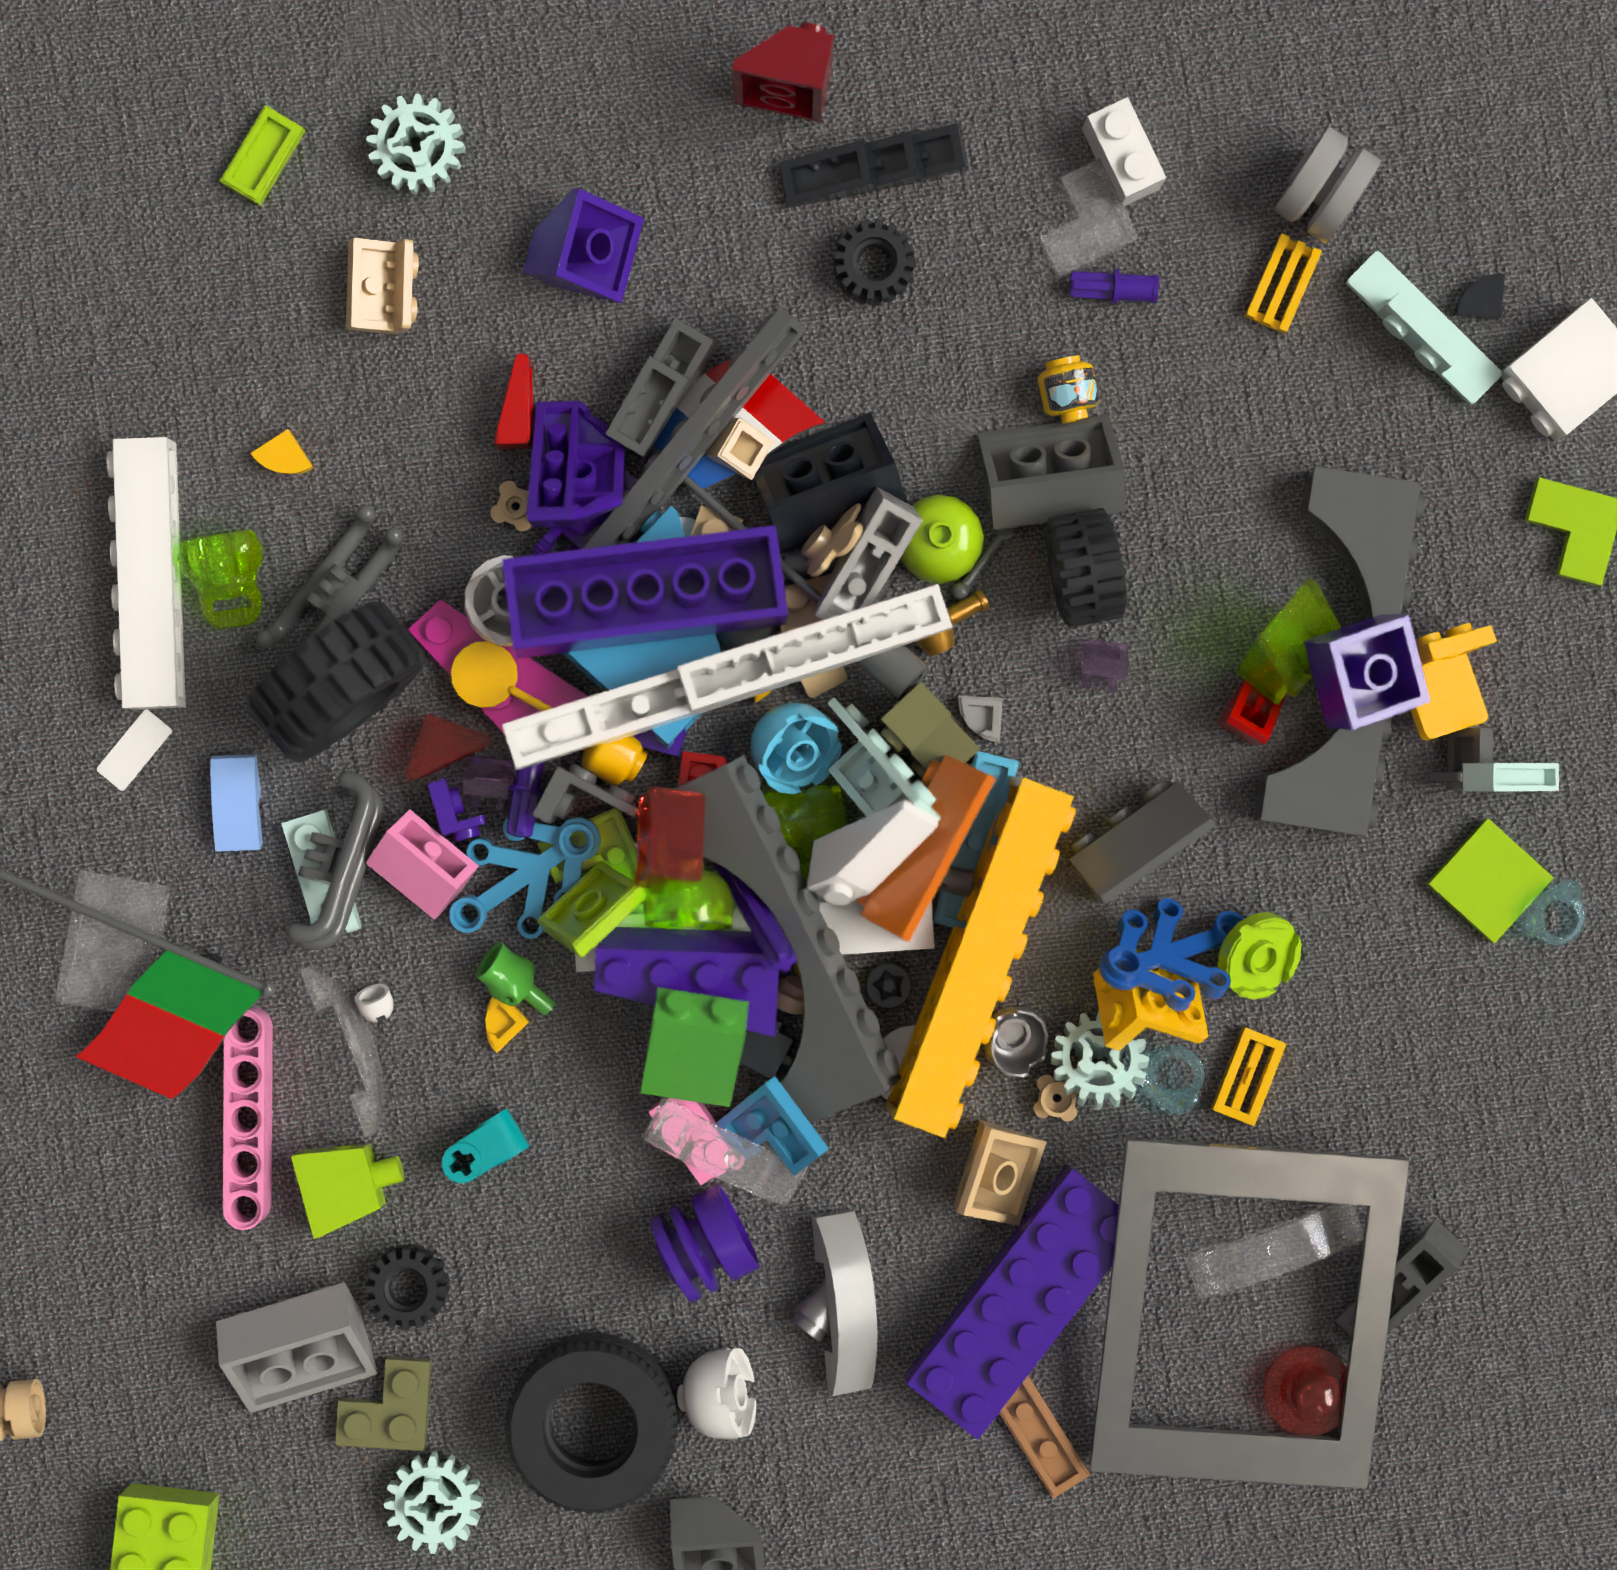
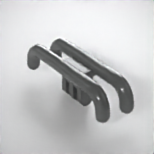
M369 505L361 506L352 525L276 620L266 630L258 633L256 636L257 644L262 648H270L276 645L289 632L311 603L318 609L326 612V614L303 642L309 640L315 633L333 623L340 616L348 614L398 552L403 543L402 531L396 527L389 528L385 533L384 541L356 577H352L341 566L363 540L375 521L374 509Z
M343 771L338 776L339 785L346 788L350 796L357 798L356 807L345 840L312 832L309 841L317 846L325 847V850L322 853L306 849L304 859L320 864L317 870L301 866L298 873L303 878L330 885L318 919L310 925L293 924L287 929L288 938L297 942L299 947L303 949L322 950L331 947L342 937L367 866L366 862L370 857L382 820L383 803L380 794L364 777L351 771Z

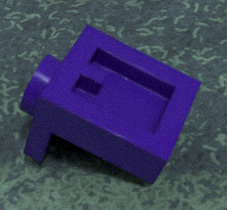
M446 779L428 783L442 836L453 835L454 842L480 836L479 827L487 825L484 815L462 821L458 820L457 814L465 812L458 786L449 788Z

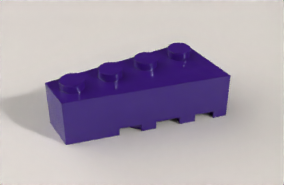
M615 927L596 945L595 991L655 1006L658 988L747 1001L749 1005L746 1030L775 1037L779 969H772L751 931Z

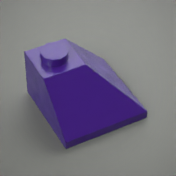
M573 188L534 230L523 274L557 288L615 303H622L644 218L582 189Z

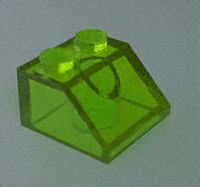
M1310 577L1305 581L1255 640L1236 671L1238 675L1277 705L1280 704L1288 693L1296 698L1312 678L1306 673L1310 668V663L1304 641L1341 628L1316 581Z

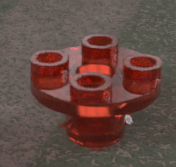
M1302 1345L1284 1351L1266 1368L1264 1373L1263 1396L1269 1413L1280 1426L1297 1435L1317 1436L1331 1431L1340 1424L1347 1368L1336 1355L1321 1346Z

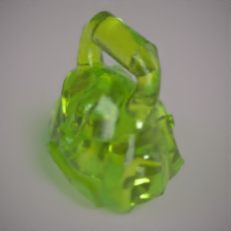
M251 529L182 541L179 553L177 554V563L182 570L181 573L189 578L198 590L197 595H199L200 607L205 619L217 629L255 623L262 610V598L256 578L259 567L264 559L263 545L258 540L256 533ZM246 595L251 603V606L215 613L213 611L214 600H229Z

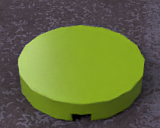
M1269 912L1252 914L1237 923L1226 936L1219 951L1218 968L1224 970L1229 975L1231 980L1229 988L1240 997L1252 1000L1269 997L1277 992L1274 989L1282 981L1286 984L1294 975L1301 957L1302 943L1300 937L1295 933L1293 926L1280 915Z

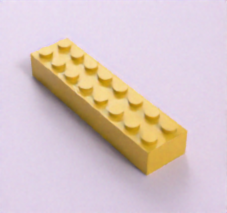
M1011 776L1008 785L1011 788L1008 800L1004 804L994 828V836L998 837L996 846L989 845L997 811L973 872L974 887L969 893L968 898H963L956 917L957 920L967 922L966 927L954 926L951 929L899 1067V1073L902 1078L891 1088L884 1107L895 1120L943 1138L946 1137L948 1129H955L960 1121L964 1105L959 1103L964 1086L971 1087L975 1081L980 1062L975 1060L981 1043L987 1045L992 1036L996 1020L991 1018L996 1002H1003L1008 994L1012 977L1007 976L1012 959L1019 960L1025 949L1028 935L1024 934L1023 930L1028 917L1035 918L1040 909L1044 893L1039 891L1044 875L1050 876L1056 867L1060 850L1055 849L1060 832H1068L1076 812V808L1071 807L1073 796L1024 777ZM980 879H983L981 887L979 888Z

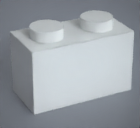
M1129 98L1122 99L1087 116L1082 131L1119 208L1160 190L1166 176Z

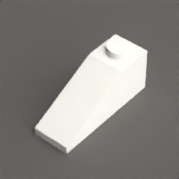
M903 800L814 840L807 888L823 896L827 902L840 906L870 894L937 828L938 818Z

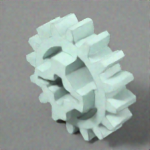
M415 94L413 104L407 105L404 98L398 96L397 109L392 110L384 104L381 108L386 118L383 121L373 118L371 120V124L378 131V134L367 136L366 141L369 146L378 150L368 155L372 164L383 163L377 173L383 180L393 175L391 184L394 189L399 190L406 182L412 194L417 195L419 184H425L430 192H434V180L440 178L448 184L451 180L446 172L447 169L450 167L460 170L461 164L454 157V154L465 152L463 142L455 140V138L464 134L460 124L450 125L455 118L450 108L439 113L441 104L438 99L433 98L428 106H426L421 95ZM416 117H425L435 123L427 126L418 122ZM398 123H400V126L395 136L389 139L390 133L392 132L394 127ZM419 136L421 150L413 152L411 139ZM444 149L441 158L435 165H432L437 152ZM397 162L399 165L406 162L414 166L417 172L405 171L394 163Z
M1100 1012L1097 1014L1096 1021L1091 1022L1085 1013L1080 1014L1079 1027L1067 1022L1064 1028L1067 1037L1056 1036L1054 1047L1059 1051L1052 1052L1051 1064L1060 1066L1054 1070V1080L1067 1081L1064 1085L1063 1094L1068 1096L1074 1091L1079 1093L1078 1105L1083 1106L1088 1098L1094 1099L1096 1110H1101L1105 1099H1109L1115 1108L1118 1107L1121 1101L1120 1094L1122 1093L1132 1099L1136 1092L1133 1083L1143 1085L1146 1074L1140 1070L1147 1068L1149 1063V1056L1140 1054L1145 1050V1039L1131 1040L1119 1051L1106 1047L1104 1036H1094L1103 1035ZM1072 1049L1076 1050L1075 1055L1081 1060L1074 1070L1070 1062ZM1125 1050L1129 1057V1069L1127 1072L1124 1070L1125 1066L1119 1061ZM1092 1056L1098 1060L1105 1056L1108 1058L1107 1064L1103 1061L1094 1064L1091 1062ZM1092 1084H1105L1106 1086H1096Z
M432 1452L428 1463H424L419 1455L414 1456L412 1460L413 1470L401 1465L396 1472L401 1481L391 1480L387 1487V1490L395 1495L387 1498L384 1502V1508L395 1510V1513L389 1517L387 1524L388 1526L398 1524L401 1526L402 1529L397 1537L399 1541L406 1539L408 1536L414 1538L412 1550L417 1551L422 1542L428 1543L430 1554H435L439 1543L443 1542L450 1551L455 1547L456 1535L465 1541L469 1538L471 1531L466 1524L477 1525L480 1519V1515L472 1510L481 1507L483 1504V1497L472 1494L478 1489L480 1481L479 1479L468 1481L466 1475L470 1466L466 1464L459 1470L454 1467L455 1456L452 1454L445 1463L439 1462L437 1452ZM424 1476L423 1486L419 1490L406 1492L408 1486L414 1480ZM444 1477L451 1480L457 1486L458 1489H453L444 1480ZM429 1495H435L436 1502L442 1503L439 1510H432V1504L426 1502ZM457 1513H462L453 1525L443 1529L444 1520L448 1516H457ZM410 1516H414L423 1525V1528L417 1525Z

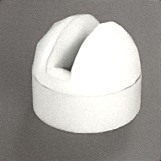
M385 984L368 986L355 996L358 1010L367 1021L377 1023V1017L384 1015L387 1019L393 1011V998L388 986Z

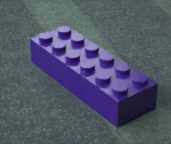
M776 525L502 559L512 642L516 659L786 625L788 618Z
M1066 1164L903 1376L907 1385L979 1440L1112 1267L1118 1204Z

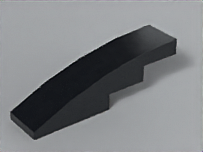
M957 123L917 134L909 131L868 143L860 140L779 162L787 203L790 207L881 191L969 170L961 126Z

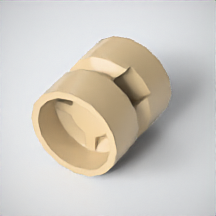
M37 1378L11 1381L6 1389L0 1384V1441L4 1440L6 1434H9L13 1440L42 1436L46 1422V1404L41 1382Z

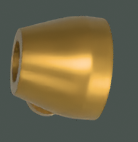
M980 589L974 591L970 597L946 608L952 629L915 641L929 656L938 655L955 645L954 624L979 611L984 612L989 609L988 601Z

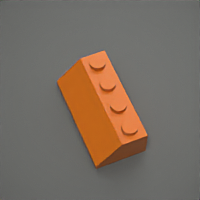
M948 755L944 756L941 763L934 759L932 760L921 783L927 786V789L937 799L931 807L942 819L938 821L937 828L870 894L858 899L857 903L864 906L860 916L910 942L996 778Z

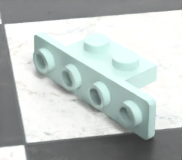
M1379 251L1374 252L1347 280V285L1383 320L1385 328L1396 338L1403 339L1415 351L1414 354L1420 363L1429 370L1435 371L1468 404H1474L1502 376V371Z
M833 697L828 702V705L859 741L831 766L828 771L866 817L906 800L909 803L912 802L918 809H922L938 818V821L942 819L931 807L937 800L919 780L913 785L908 780L914 774L912 770L897 754H894L891 758L887 756L886 753L892 747L874 728L869 732L864 729L870 723L867 718L852 703L845 708Z

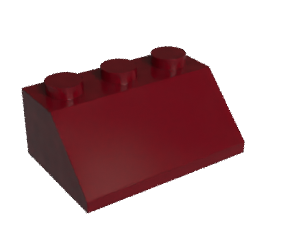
M800 23L799 27L788 25L736 58L732 67L735 104L821 123L832 74L834 35L826 33V28L813 23Z

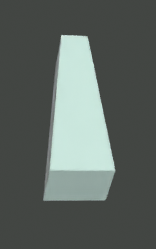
M1463 763V791H1559V763Z

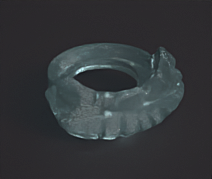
M1568 879L1541 893L1530 904L1525 916L1522 918L1521 929L1523 935L1526 937H1537L1543 943L1553 946L1563 945L1574 940L1582 931L1586 920L1585 906L1580 899L1582 895L1580 884L1572 879ZM1554 900L1569 903L1576 913V921L1573 928L1562 936H1553L1545 928L1543 911Z
M1177 1045L1165 1046L1155 1052L1144 1051L1142 1054L1149 1056V1063L1147 1068L1140 1069L1146 1074L1143 1085H1139L1141 1086V1092L1146 1094L1147 1099H1151L1153 1105L1159 1106V1109L1162 1111H1168V1113L1173 1115H1183L1189 1112L1190 1109H1193L1199 1102L1198 1092L1205 1078L1204 1067L1199 1057L1191 1050ZM1170 1058H1178L1187 1062L1193 1070V1082L1183 1089H1175L1173 1091L1165 1089L1157 1081L1160 1064Z

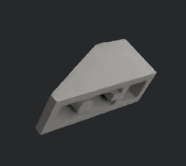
M876 487L856 521L863 526L861 537L849 553L839 557L814 611L816 616L827 620L871 606L923 521L914 507Z

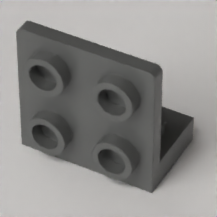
M572 763L569 769L557 767L532 815L547 823H555L558 817L566 819L578 798V795L572 792L575 786L633 817H639L641 810L639 806L635 805L638 796L613 784L608 791L595 784L598 778L597 775Z

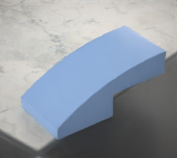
M257 754L212 756L210 759L215 851L260 850L263 840L258 804L261 790Z

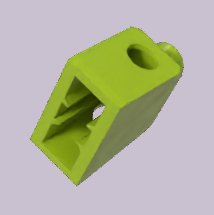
M369 1143L305 1149L291 1156L313 1239L324 1236L380 1209L386 1204L382 1187L405 1181L404 1170L399 1156L375 1161Z

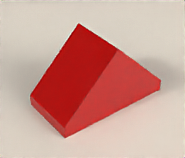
M1251 665L1216 724L1253 746L1265 745L1270 738L1290 687L1256 666Z

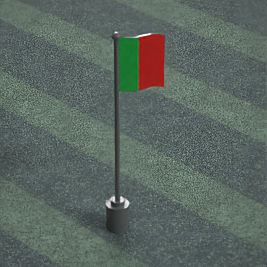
M0 869V879L166 950L132 985L102 1032L83 1051L77 1054L76 1058L170 1099H174L202 1073L233 1025L261 997L270 998L275 994L276 987L272 981L265 984Z

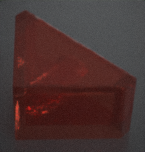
M427 713L406 775L409 781L416 782L495 744L492 735Z

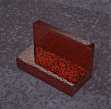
M653 786L639 800L635 887L653 889L663 879L697 883L702 879L705 796L702 793Z

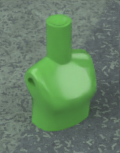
M502 941L496 943L488 950L481 960L475 976L486 985L489 995L509 1006L519 1005L525 999L542 1015L548 1014L555 1005V1002L534 984L535 966L530 960L512 952Z

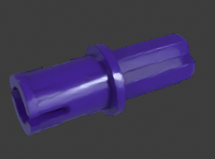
M1115 268L1112 273L1073 271L1070 275L1069 294L1073 298L1110 300L1111 304L1114 305L1117 304V300L1156 303L1158 298L1159 275L1119 273V269Z
M544 762L519 770L516 769L514 785H510L508 788V792L512 794L506 830L512 836L527 838L533 835L536 817L532 814L538 805V799L544 794V791L540 789Z

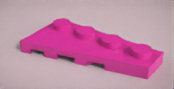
M441 599L408 629L450 676L455 657L463 648L475 642L486 641L470 626L467 616ZM502 646L511 653L517 665L518 680L515 687L552 708L589 697L531 658L516 659L513 647ZM510 695L506 701L494 707L481 708L504 734L502 724L541 712L513 695Z

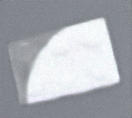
M79 870L74 901L161 938L171 885L89 870ZM72 910L55 1001L115 1012L132 985L156 962L159 947Z

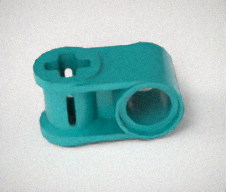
M508 1108L474 1128V1132L450 1146L443 1155L442 1169L451 1181L467 1183L494 1166H500L531 1145ZM459 1150L463 1155L471 1153L474 1156L475 1160L470 1164L472 1172L468 1173L465 1168L457 1170L454 1167L453 1163L458 1159L456 1151Z

